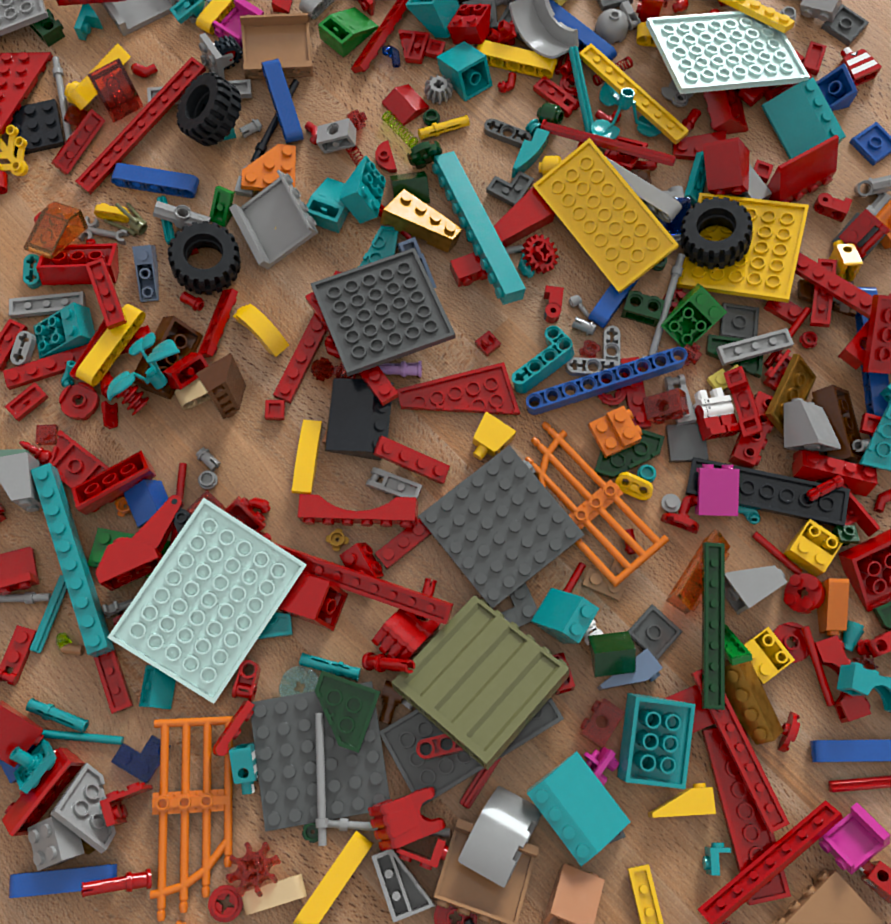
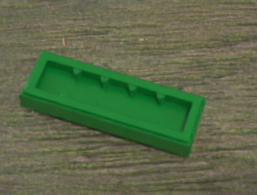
M725 624V657L732 666L752 661V654Z

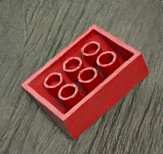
M838 135L779 165L767 185L772 192L769 200L789 203L795 200L797 202L805 194L815 192L821 185H828L833 180L832 177L837 170Z
M891 529L838 554L843 571L867 612L891 601Z

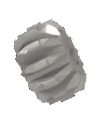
M437 74L435 78L430 76L429 80H426L424 93L427 100H432L433 104L438 102L440 105L442 101L447 103L448 99H451L453 86L450 78L446 79L445 75L439 77Z

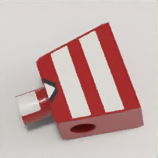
M846 47L840 53L843 59L839 66L843 63L846 64L855 86L874 79L882 68L865 49H860L853 53L849 47Z

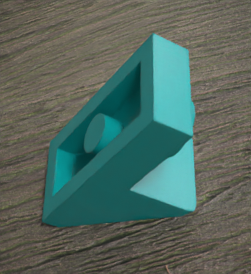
M180 0L169 10L177 21L182 24L193 14L196 18L204 9L205 0Z
M90 4L82 5L74 26L78 38L86 41L88 34L91 32V27L103 29L97 14Z

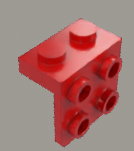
M25 547L0 554V595H7L15 590L29 589L31 586L39 584L33 548Z
M438 837L431 858L404 847L397 848L396 852L400 854V859L411 862L412 859L420 862L419 866L432 870V867H438L440 859L445 860L449 846L445 845V839Z

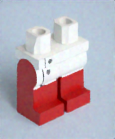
M721 387L710 391L711 398H708L706 390H700L694 394L696 403L693 405L702 441L730 437L742 431L740 424L737 423L733 404L730 402L732 400L731 396H725Z

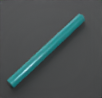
M43 729L41 733L44 735L43 738L116 745H122L124 741L123 736Z

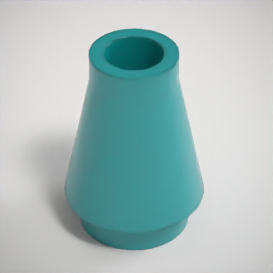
M850 620L847 621V630L843 632L842 638L845 650L853 652L864 633L863 625Z

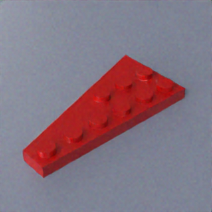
M504 362L396 389L399 394L398 400L401 409L520 415Z

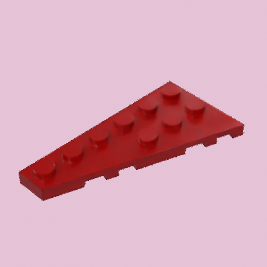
M51 52L0 53V134L5 133L6 127L13 120V114L21 108L22 100L27 99L38 82L37 77L41 72L45 71L46 63L48 61L51 62L53 57Z

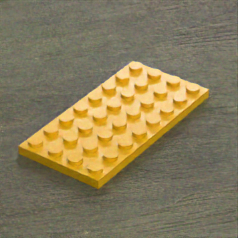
M590 138L533 184V187L619 294L679 247L675 239Z

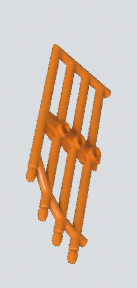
M545 421L541 425L554 440L546 448L538 438L533 437L531 439L532 444L543 454L540 467L530 457H526L525 460L533 466L536 471L535 474L545 488L547 486L571 511L569 516L580 530L586 527L624 568L622 572L615 576L581 539L574 543L611 584L617 587L669 542V539L666 535L659 539L620 498L624 493L611 479L606 483L564 440L567 433L562 430L558 434ZM558 445L600 487L595 493L591 495L552 454ZM549 462L585 499L578 507L546 475ZM613 502L653 543L646 551L605 510ZM598 515L639 556L631 564L592 524L591 521Z
M233 716L154 720V728H161L159 792H153L152 815H159L157 889L150 890V899L157 898L158 922L165 920L166 896L179 892L180 913H186L188 909V888L202 878V897H209L210 871L223 853L225 855L224 866L231 867L233 775L229 751L224 755V789H211L212 725H225L226 728ZM191 726H203V790L190 791ZM169 727H182L181 791L168 792ZM233 739L228 744L229 750L233 747ZM224 811V839L211 855V812ZM202 812V867L188 877L189 813ZM181 813L180 883L166 887L168 814Z

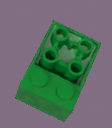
M356 7L330 14L318 24L320 39L343 58L379 27Z
M697 284L683 297L660 326L687 351L727 311L703 286Z

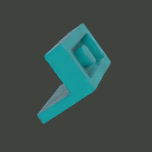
M146 665L139 707L170 710L176 680L154 666Z

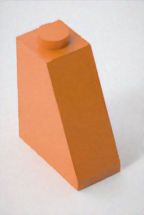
M829 578L821 582L826 594L823 604L817 609L819 633H827V636L833 637L836 635L840 636L839 633L847 630L850 582L849 579Z

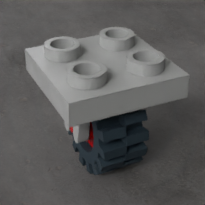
M206 33L200 34L199 48L202 53L200 56L202 64L208 67L209 73H216L225 79L224 70L226 68L230 69L231 65L234 67V63L238 64L240 62L238 59L242 58V48L232 36H224V39L220 37L219 41L215 40L212 43Z

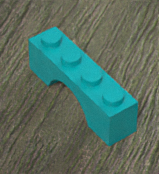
M851 662L850 665H841L837 684L838 690L851 696H868L870 691L875 689L882 699L884 710L891 713V677H883L879 675L878 671L866 669L863 667V664Z

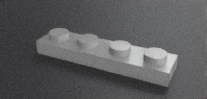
M80 291L9 299V316L11 318L52 315L73 302L86 307L85 293Z
M785 328L721 345L716 348L722 366L788 349L794 343L788 329Z

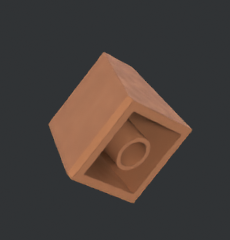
M564 863L558 871L541 924H594L605 880L599 878L593 872L580 870L574 864Z

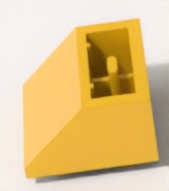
M809 519L791 540L783 554L792 562L817 577L826 571L843 543L839 542L837 536Z
M769 627L743 643L752 654L751 663L762 685L795 661Z

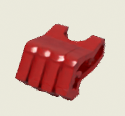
M399 609L382 625L371 641L376 646L381 645L379 650L383 654L389 652L387 655L389 658L411 660L418 648L435 633L441 623L431 619L429 621H421L417 619L414 613Z
M425 787L396 800L388 799L368 808L369 815L371 817L374 816L370 820L372 828H378L374 831V836L376 840L381 839L378 842L381 851L400 848L439 832L446 827V823L442 818L429 819L422 815L420 811L422 804L434 797V787Z

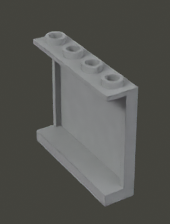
M126 0L104 2L102 5L122 35L126 36L172 13L169 9L175 5L176 0Z
M280 170L277 171L280 176L277 180L244 205L239 207L233 204L229 207L258 265L267 270L318 233L315 227L317 225L315 220L308 214V207L299 198L301 197L300 192L292 185L293 179L288 173L284 174Z

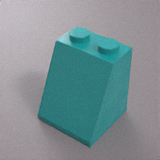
M408 0L406 3L409 11L435 38L450 37L447 26L460 7L457 0Z
M465 41L436 57L441 74L445 75L446 79L450 78L454 90L463 101H467L493 86L486 55Z
M550 588L530 622L563 644H579L600 608L584 597Z

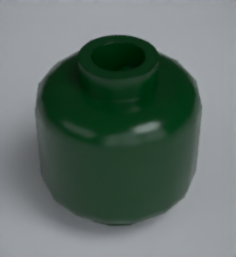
M546 102L542 107H539L537 117L540 123L547 119V122L560 125L564 112L559 105Z

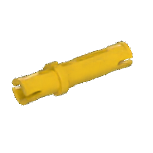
M467 115L438 124L435 122L428 127L419 128V138L423 140L432 136L438 137L442 133L470 126L469 118Z

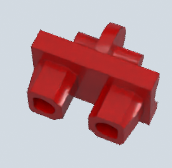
M504 19L500 21L497 31L490 28L487 39L504 45H514L517 35L513 20L509 23Z

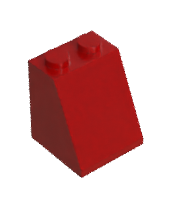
M735 137L704 143L703 152L708 192L715 195H740L742 192H748L750 151L740 138Z
M301 573L278 609L296 618L334 631L348 593L329 581Z
M2 700L0 701V760L15 768L18 763L9 758L11 752L18 746L26 752L32 745L37 746L44 737L41 734L44 728Z

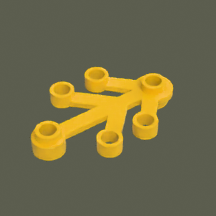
M8 125L6 127V133L9 135L8 146L1 138L2 134H0V149L2 150L0 152V160L8 159L11 164L0 163V170L11 171L15 176H25L29 169L24 161L27 140L21 136L17 137L19 133L17 127ZM15 145L18 147L17 157L14 155Z

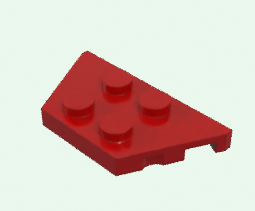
M58 431V441L56 446L53 447L52 458L49 460V463L58 469L61 481L71 489L109 468L63 431Z

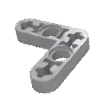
M613 325L606 327L604 330L602 359L573 357L566 364V372L571 376L584 377L600 372L602 365H604L603 370L609 368L610 365L612 367L620 365V330ZM609 332H613L614 335L613 342L609 343ZM613 348L616 350V355L611 356L607 354L606 350ZM573 363L576 364V370H573V367H571ZM595 364L598 370L592 372L588 369V365Z

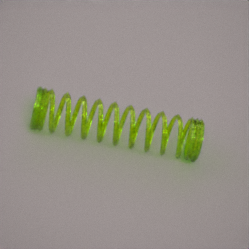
M386 111L382 116L385 123L410 148L416 146L418 139L413 137V134L408 132V129L404 128L400 132L403 128V123L396 120L392 124L398 118H395L391 111Z

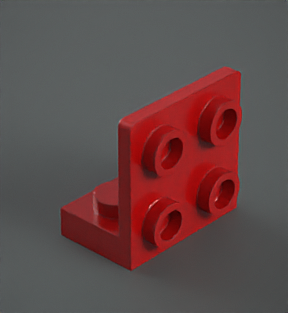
M137 782L127 786V791L117 790L106 794V799L100 801L106 826H118L126 823L128 812L126 806L122 805L121 801L152 790L153 786L145 785V782Z

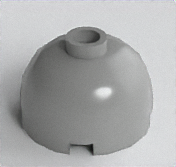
M615 8L602 12L595 25L597 35L610 45L614 44V42H622L626 38L629 29L627 16L624 12Z

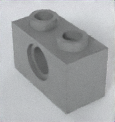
M349 118L317 126L316 143L324 154L356 146V128Z

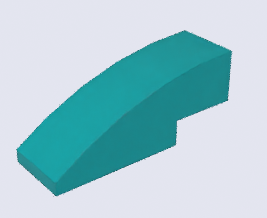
M536 128L531 141L524 139L512 169V178L519 171L524 173L538 160L548 143L549 131Z

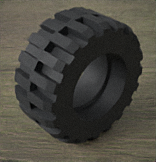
M203 73V75H199L196 80L191 82V85L186 88L185 94L182 95L181 102L177 108V124L181 132L201 145L211 146L223 141L224 137L231 133L230 130L234 128L235 122L239 118L242 100L236 86L216 73Z
M713 197L710 200L706 198L702 200V203L697 202L693 205V209L689 208L687 210L686 216L681 221L680 232L683 253L686 257H689V261L694 264L697 262V266L702 268L707 266L708 269H713L714 267L723 269L726 265L729 267L734 265L735 261H740L743 255L747 254L751 245L753 228L751 215L743 205L739 206V202L735 200L730 201V198L726 197L723 199ZM718 225L728 228L733 234L721 241H710L703 238L700 232L707 227Z
M202 221L200 224L192 222V225L189 227L188 225L183 226L181 232L178 230L174 234L175 239H171L170 247L168 248V260L172 273L181 286L185 285L186 290L190 292L195 290V293L202 295V292L212 295L213 291L219 293L223 291V287H230L231 280H236L237 273L240 272L241 268L239 247L232 233H229L225 227L220 228L219 224L214 222L209 224L208 221ZM196 248H213L222 254L221 260L215 266L208 269H198L188 263L189 256Z

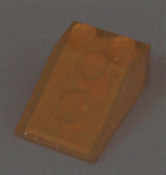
M53 201L41 212L24 245V249L53 259L88 228L82 211Z

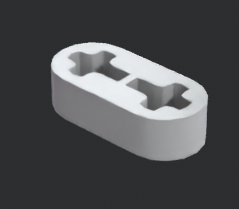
M21 331L17 334L10 354L13 364L20 366L30 362L36 345L34 334L28 331ZM24 338H29L28 342H24L23 340Z

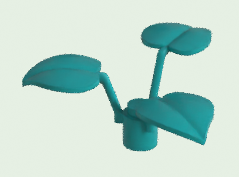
M605 82L599 94L600 101L606 106H614L616 104L619 107L612 123L604 119L594 121L590 129L592 134L616 139L620 133V129L614 126L621 109L628 110L631 106L635 123L638 124L637 130L644 136L654 137L662 132L644 116H640L638 119L635 106L636 101L633 100L635 95L633 89L623 88L621 93L618 94Z
M150 332L135 341L129 348V354L135 356L140 352L150 366L145 372L146 378L136 372L130 374L129 371H125L119 374L108 386V400L111 401L115 395L131 386L135 377L143 380L146 384L151 383L155 389L164 387L168 379L160 371L157 361L180 353L175 342L172 339H167L155 346L152 353L147 356L145 349L150 348L156 340L155 334Z

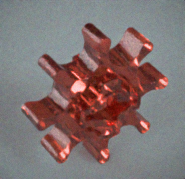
M246 842L244 844L246 847L244 857L236 858L234 855L229 857L232 864L238 865L235 872L227 874L226 879L229 883L241 880L239 887L236 889L240 897H243L245 890L251 886L255 887V893L258 897H261L263 895L261 884L264 881L278 882L275 874H271L269 871L272 866L280 864L281 860L278 855L266 858V854L270 850L267 842H263L261 849L257 852H252V846L249 842Z

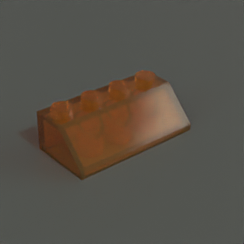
M714 529L705 537L665 600L685 614L690 611L694 612L700 603L698 598L702 594L703 543H724L725 561L730 555L727 551L731 546L717 529Z

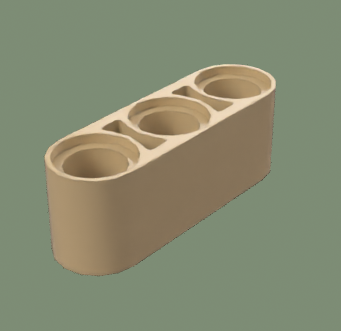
M199 378L183 389H176L174 392L183 410L191 409L210 400Z
M302 874L241 892L245 915L307 896Z

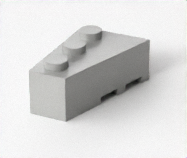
M395 849L384 850L371 856L393 923L435 906L434 901L405 862L399 858V854Z

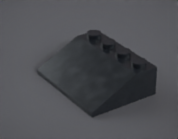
M334 378L325 451L380 461L382 458L373 455L379 437L384 436L388 438L392 401L382 406L363 379Z

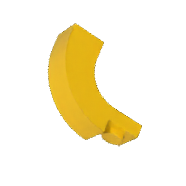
M252 304L240 307L236 314L233 315L236 322L250 330L271 355L277 357L289 346L286 339L272 322Z

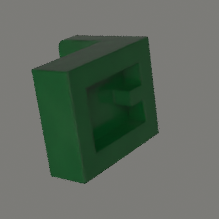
M836 525L831 532L838 537L840 543H843L842 546H848L850 543L858 544L860 541L855 525H845L844 527Z

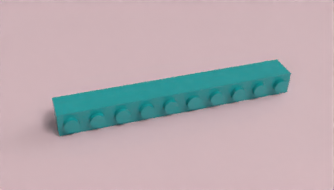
M452 151L434 156V164H432L433 173L437 175L440 187L444 188L446 199L451 202L454 214H457L460 226L466 232L467 240L472 243L474 254L479 256L481 267L486 271L488 281L495 289L496 297L501 300L503 305L522 300L526 288L455 152Z
M47 463L31 469V473L87 654L96 658L115 650L112 640L107 638L110 634L58 469L51 463Z

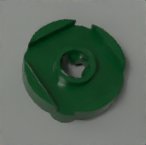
M429 141L417 144L411 148L412 153L407 154L409 163L412 166H416V169H422L426 164L434 162V156L442 154L440 143L434 141L435 144H430Z

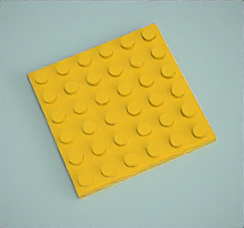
M699 193L697 201L699 203H702V200L706 198L710 200L713 197H719V199L726 197L730 198V201L735 200L739 202V206L743 205L751 215L753 225L751 245L747 254L743 255L740 261H735V264L730 267L726 265L723 269L718 267L708 269L707 266L699 267L697 262L694 264L689 261V257L685 256L682 265L683 272L678 279L677 287L693 289L697 284H700L708 292L789 303L809 205ZM718 225L707 227L700 232L703 238L710 241H721L733 234L728 228Z

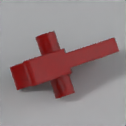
M107 401L102 402L103 425L108 429L118 427V404L110 405Z

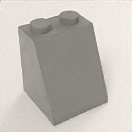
M794 398L791 402L784 403V448L793 451L809 450L819 452L841 449V445L823 407L815 405L814 402H805L802 398Z
M28 452L0 457V484L10 500L27 512H35L42 508L31 473V469L42 466V464Z
M775 565L725 573V598L738 615L786 584L785 574L781 569H777Z

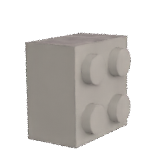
M53 816L27 828L28 839L33 850V861L37 871L59 865L85 853L81 838Z

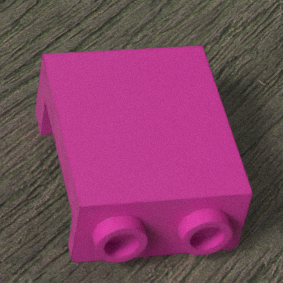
M234 0L235 7L220 23L214 20L212 24L217 37L224 39V36H232L243 49L240 16L263 15L264 11L246 0Z
M702 464V468H696V472H698V498L695 514L738 516L740 469H734V465H721V468H714V464Z
M858 803L851 807V813L819 839L820 847L826 853L830 852L834 856L837 865L843 871L847 870L851 875L890 844V834Z

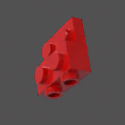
M238 496L224 511L259 533L266 525L264 522L266 520L259 511L255 513L250 508L252 504L247 498L243 497L241 499Z

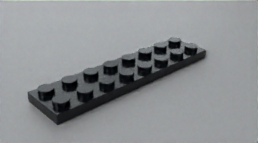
M693 457L685 495H698V472H696V468H702V464H714V468H721V465L730 464ZM734 465V469H740L738 506L803 520L811 519L814 522L832 526H845L850 489L843 487L835 488V490L811 501L806 493L822 483Z

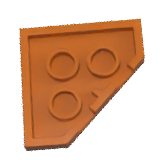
M277 144L242 169L241 189L262 191L280 177L277 173L278 170L284 174L288 173L293 179L292 185L295 187L296 146Z

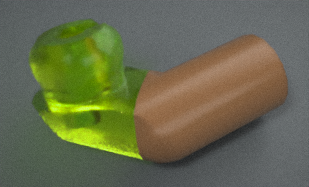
M62 632L56 636V643L63 654H83L84 646L74 645L66 633Z

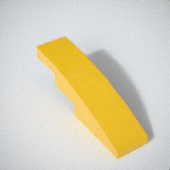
M303 419L295 462L292 493H312L320 447L319 440L322 421Z

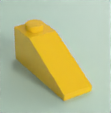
M695 783L693 788L683 790L648 812V817L716 814L713 787H706V783Z

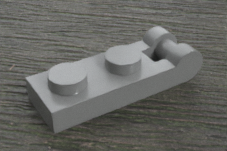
M684 374L677 375L674 378L671 376L665 377L664 383L676 424L695 423L697 418ZM678 384L679 388L674 389L673 385Z
M376 467L372 468L371 478L365 484L371 489H376L395 497H416L418 499L422 490L421 484ZM379 477L384 478L382 484L377 482Z

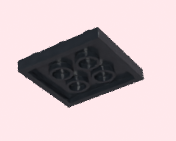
M55 99L21 106L19 111L16 110L13 114V120L10 125L18 128L19 133L17 137L21 136L27 140L24 155L62 147L65 144L58 104ZM15 145L14 155L17 157L18 147Z

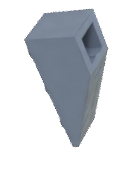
M155 245L134 246L132 249L140 302L159 300L156 247Z

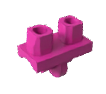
M604 746L600 751L595 749L591 755L587 752L583 754L587 759V765L603 786L608 779L602 774L607 767L613 772L619 766L618 760L614 757L616 754Z

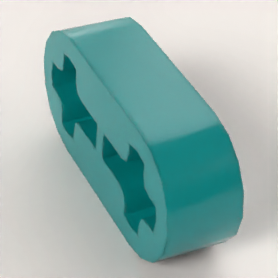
M36 254L27 255L23 262V281L31 289H36L42 284L36 269L39 261V256Z

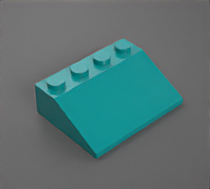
M814 77L796 84L761 106L789 159L800 155L835 135L839 137L838 144L846 137Z
M627 693L617 777L627 783L686 789L696 704Z
M577 751L527 789V795L580 866H583L598 854L631 822Z

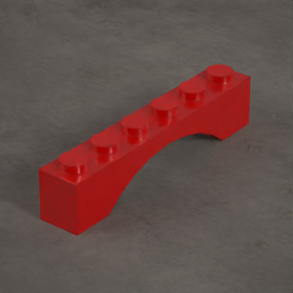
M300 494L297 517L303 524L307 525L322 522L323 525L342 523L344 526H353V523H358L365 527L380 524L382 527L400 525L403 528H411L412 525H417L418 501L416 497H396L378 508L352 511L336 507L324 500L320 495Z

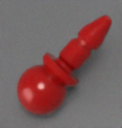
M19 442L24 449L33 455L35 454L34 458L38 459L43 465L49 463V460L52 458V452L44 450L43 447L38 449L28 442Z

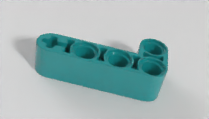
M547 327L544 334L548 347L512 374V382L516 392L520 394L527 393L574 357L572 340L559 327Z

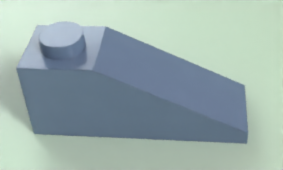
M646 648L636 656L635 673L612 675L597 688L600 691L643 683L647 680L652 682L660 676L659 671L663 667Z

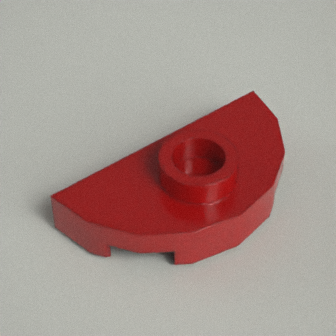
M384 141L376 149V163L379 168L387 170L389 173H397L389 141Z
M664 513L661 517L662 522L694 534L698 533L700 525L690 519V516L685 513Z
M790 711L787 723L785 722L782 726V737L777 750L787 752L790 741H795L800 728V723L797 722L800 718L798 714Z

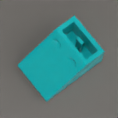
M367 155L364 156L344 184L340 200L360 224L378 217L386 184L385 177L380 174L375 164L370 161Z
M327 177L311 195L306 206L309 209V216L315 220L317 226L336 233L340 232L349 213L348 208L340 200L345 183Z
M74 302L33 326L40 359L86 345L95 334L90 308Z

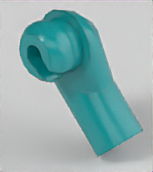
M522 254L518 269L523 276L532 278L535 271H531L530 265L526 266L527 260L522 259L525 254Z
M67 361L66 369L61 379L62 387L66 388L69 385H74V378L69 373L76 362Z
M738 506V513L744 514L750 523L758 524L760 522V515L756 509Z

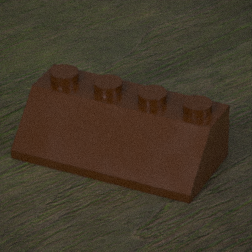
M175 316L163 317L155 332L156 340L150 348L146 349L145 353L149 356L155 346L167 339H172L175 342L180 353L157 361L160 371L163 372L191 352L195 353L203 335ZM143 356L135 372L146 378L145 372L150 366ZM135 377L133 382L142 389L166 399H171L176 390L171 388L168 382L161 389H155L151 383L146 384L137 377Z
M229 353L196 373L223 419L234 416L240 410L246 388L239 368L232 354Z
M830 385L812 392V402L817 406L823 407L841 445L839 450L825 451V456L859 463L864 453L856 452L852 448V443L857 439L861 440L849 391L835 385Z

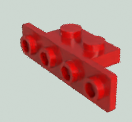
M824 478L820 480L824 483L833 478ZM850 492L845 525H852L856 522L864 533L870 537L880 527Z

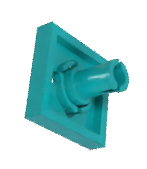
M43 738L30 754L18 746L9 756L11 760L20 764L14 772L19 789L27 794L39 784L41 776L46 770H50L55 764L57 757L50 743Z

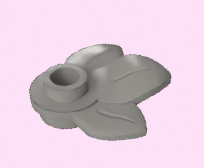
M673 79L669 87L661 88L664 98L670 100L676 107L686 106L689 98L694 95V93L680 94Z

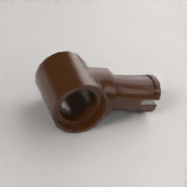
M386 680L381 695L384 705L379 721L391 724L395 708L401 704L403 697L393 689L391 681Z

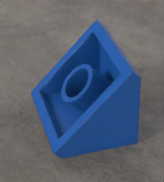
M845 63L816 81L832 111L848 108L858 93Z
M143 479L124 492V497L137 528H141L169 498L162 481Z

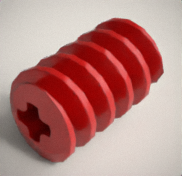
M138 385L129 386L116 396L117 399L124 398L122 405L129 403L127 410L134 409L132 416L147 405L149 400L148 397L141 398L144 394L143 391L136 392L139 388Z

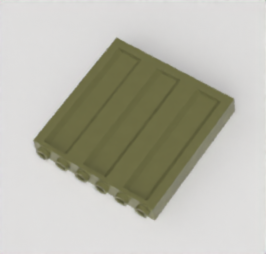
M474 595L413 659L415 663V669H411L413 672H401L391 683L393 689L488 770L569 677V668L562 659H556L552 656L548 648L538 645L531 635H525L520 631L517 624L507 621L500 611H494L483 598L479 599Z

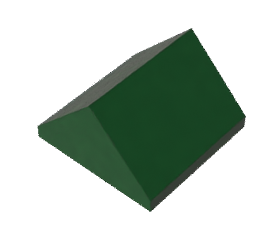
M425 171L390 176L394 198L405 189L425 204L430 203L428 180Z
M629 631L588 636L594 677L636 672V648Z

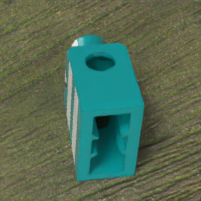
M254 742L235 745L229 750L234 784L241 783L242 795L254 793V781L258 778ZM243 768L247 769L249 773H245Z

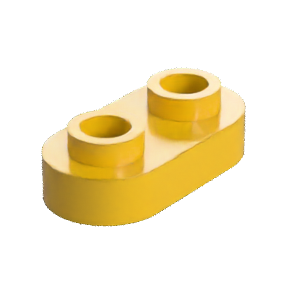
M105 203L95 206L94 215L100 219L128 223L130 220L115 206H109Z
M622 472L616 478L615 483L623 493L639 500L651 498L653 485L649 481L629 472Z

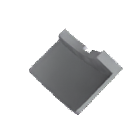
M516 0L509 4L510 14L517 32L523 41L537 54L554 59L568 53L569 48L572 46L579 47L578 29H572L562 22H558L554 18L555 13L551 8L549 0Z
M498 786L477 819L458 858L459 863L505 888L522 854L518 850L519 848L523 849L525 844L528 843L542 813L536 805Z

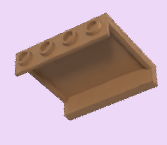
M308 13L240 16L245 79H265L261 62L279 59L285 78L313 77Z
M458 818L433 900L437 901L436 905L446 909L449 908V905L458 908L457 913L469 916L470 913L478 916V920L490 924L491 921L499 924H518L532 868L540 847L527 843L523 849L519 848L518 851L522 854L509 882L503 888L459 863L458 858L475 824Z
M830 869L821 871L817 876L818 880L803 890V896L798 901L794 900L788 906L787 913L784 916L777 917L773 924H885L839 873Z

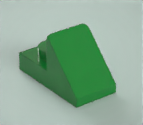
M221 186L215 187L209 216L211 217V222L226 227L232 217L229 207L233 205L235 192Z

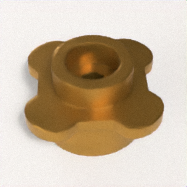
M340 528L335 529L330 535L326 536V542L332 545L334 551H339L340 547L349 543V538L344 536Z

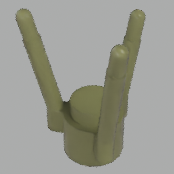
M118 203L115 204L130 219L128 222L130 229L104 219L105 223L119 229H124L133 236L144 234L148 228L147 222L141 218L130 203H126V205L135 217Z

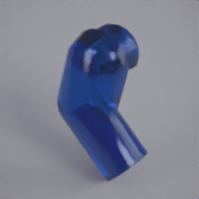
M391 45L384 46L382 48L383 55L392 58V66L394 68L400 67L401 62L398 49Z

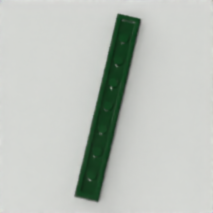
M704 542L702 548V709L725 710L724 543Z

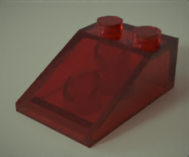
M119 58L88 74L104 110L113 123L144 107Z

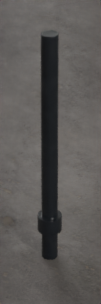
M293 79L289 87L291 98L299 85L297 79ZM276 113L261 142L257 143L255 153L250 160L251 163L267 150V144L279 123Z

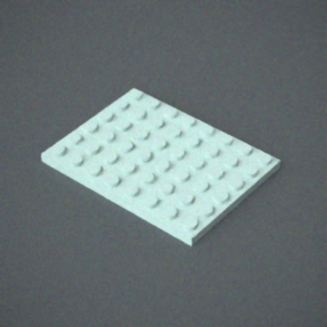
M740 11L647 18L646 26L680 94L797 84L810 78L785 33Z
M203 498L107 638L214 704L307 564Z

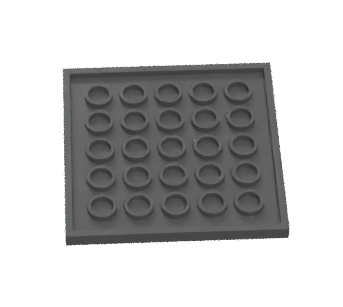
M415 248L310 283L347 376L456 338L455 332Z
M510 445L418 515L421 522L492 609L585 535Z
M372 681L359 683L374 689ZM315 691L251 702L254 704L251 722L265 832L315 823V819L318 818L315 713H323L326 818L332 820L369 813V807L382 801L390 800L376 707L360 752L357 753L338 745Z

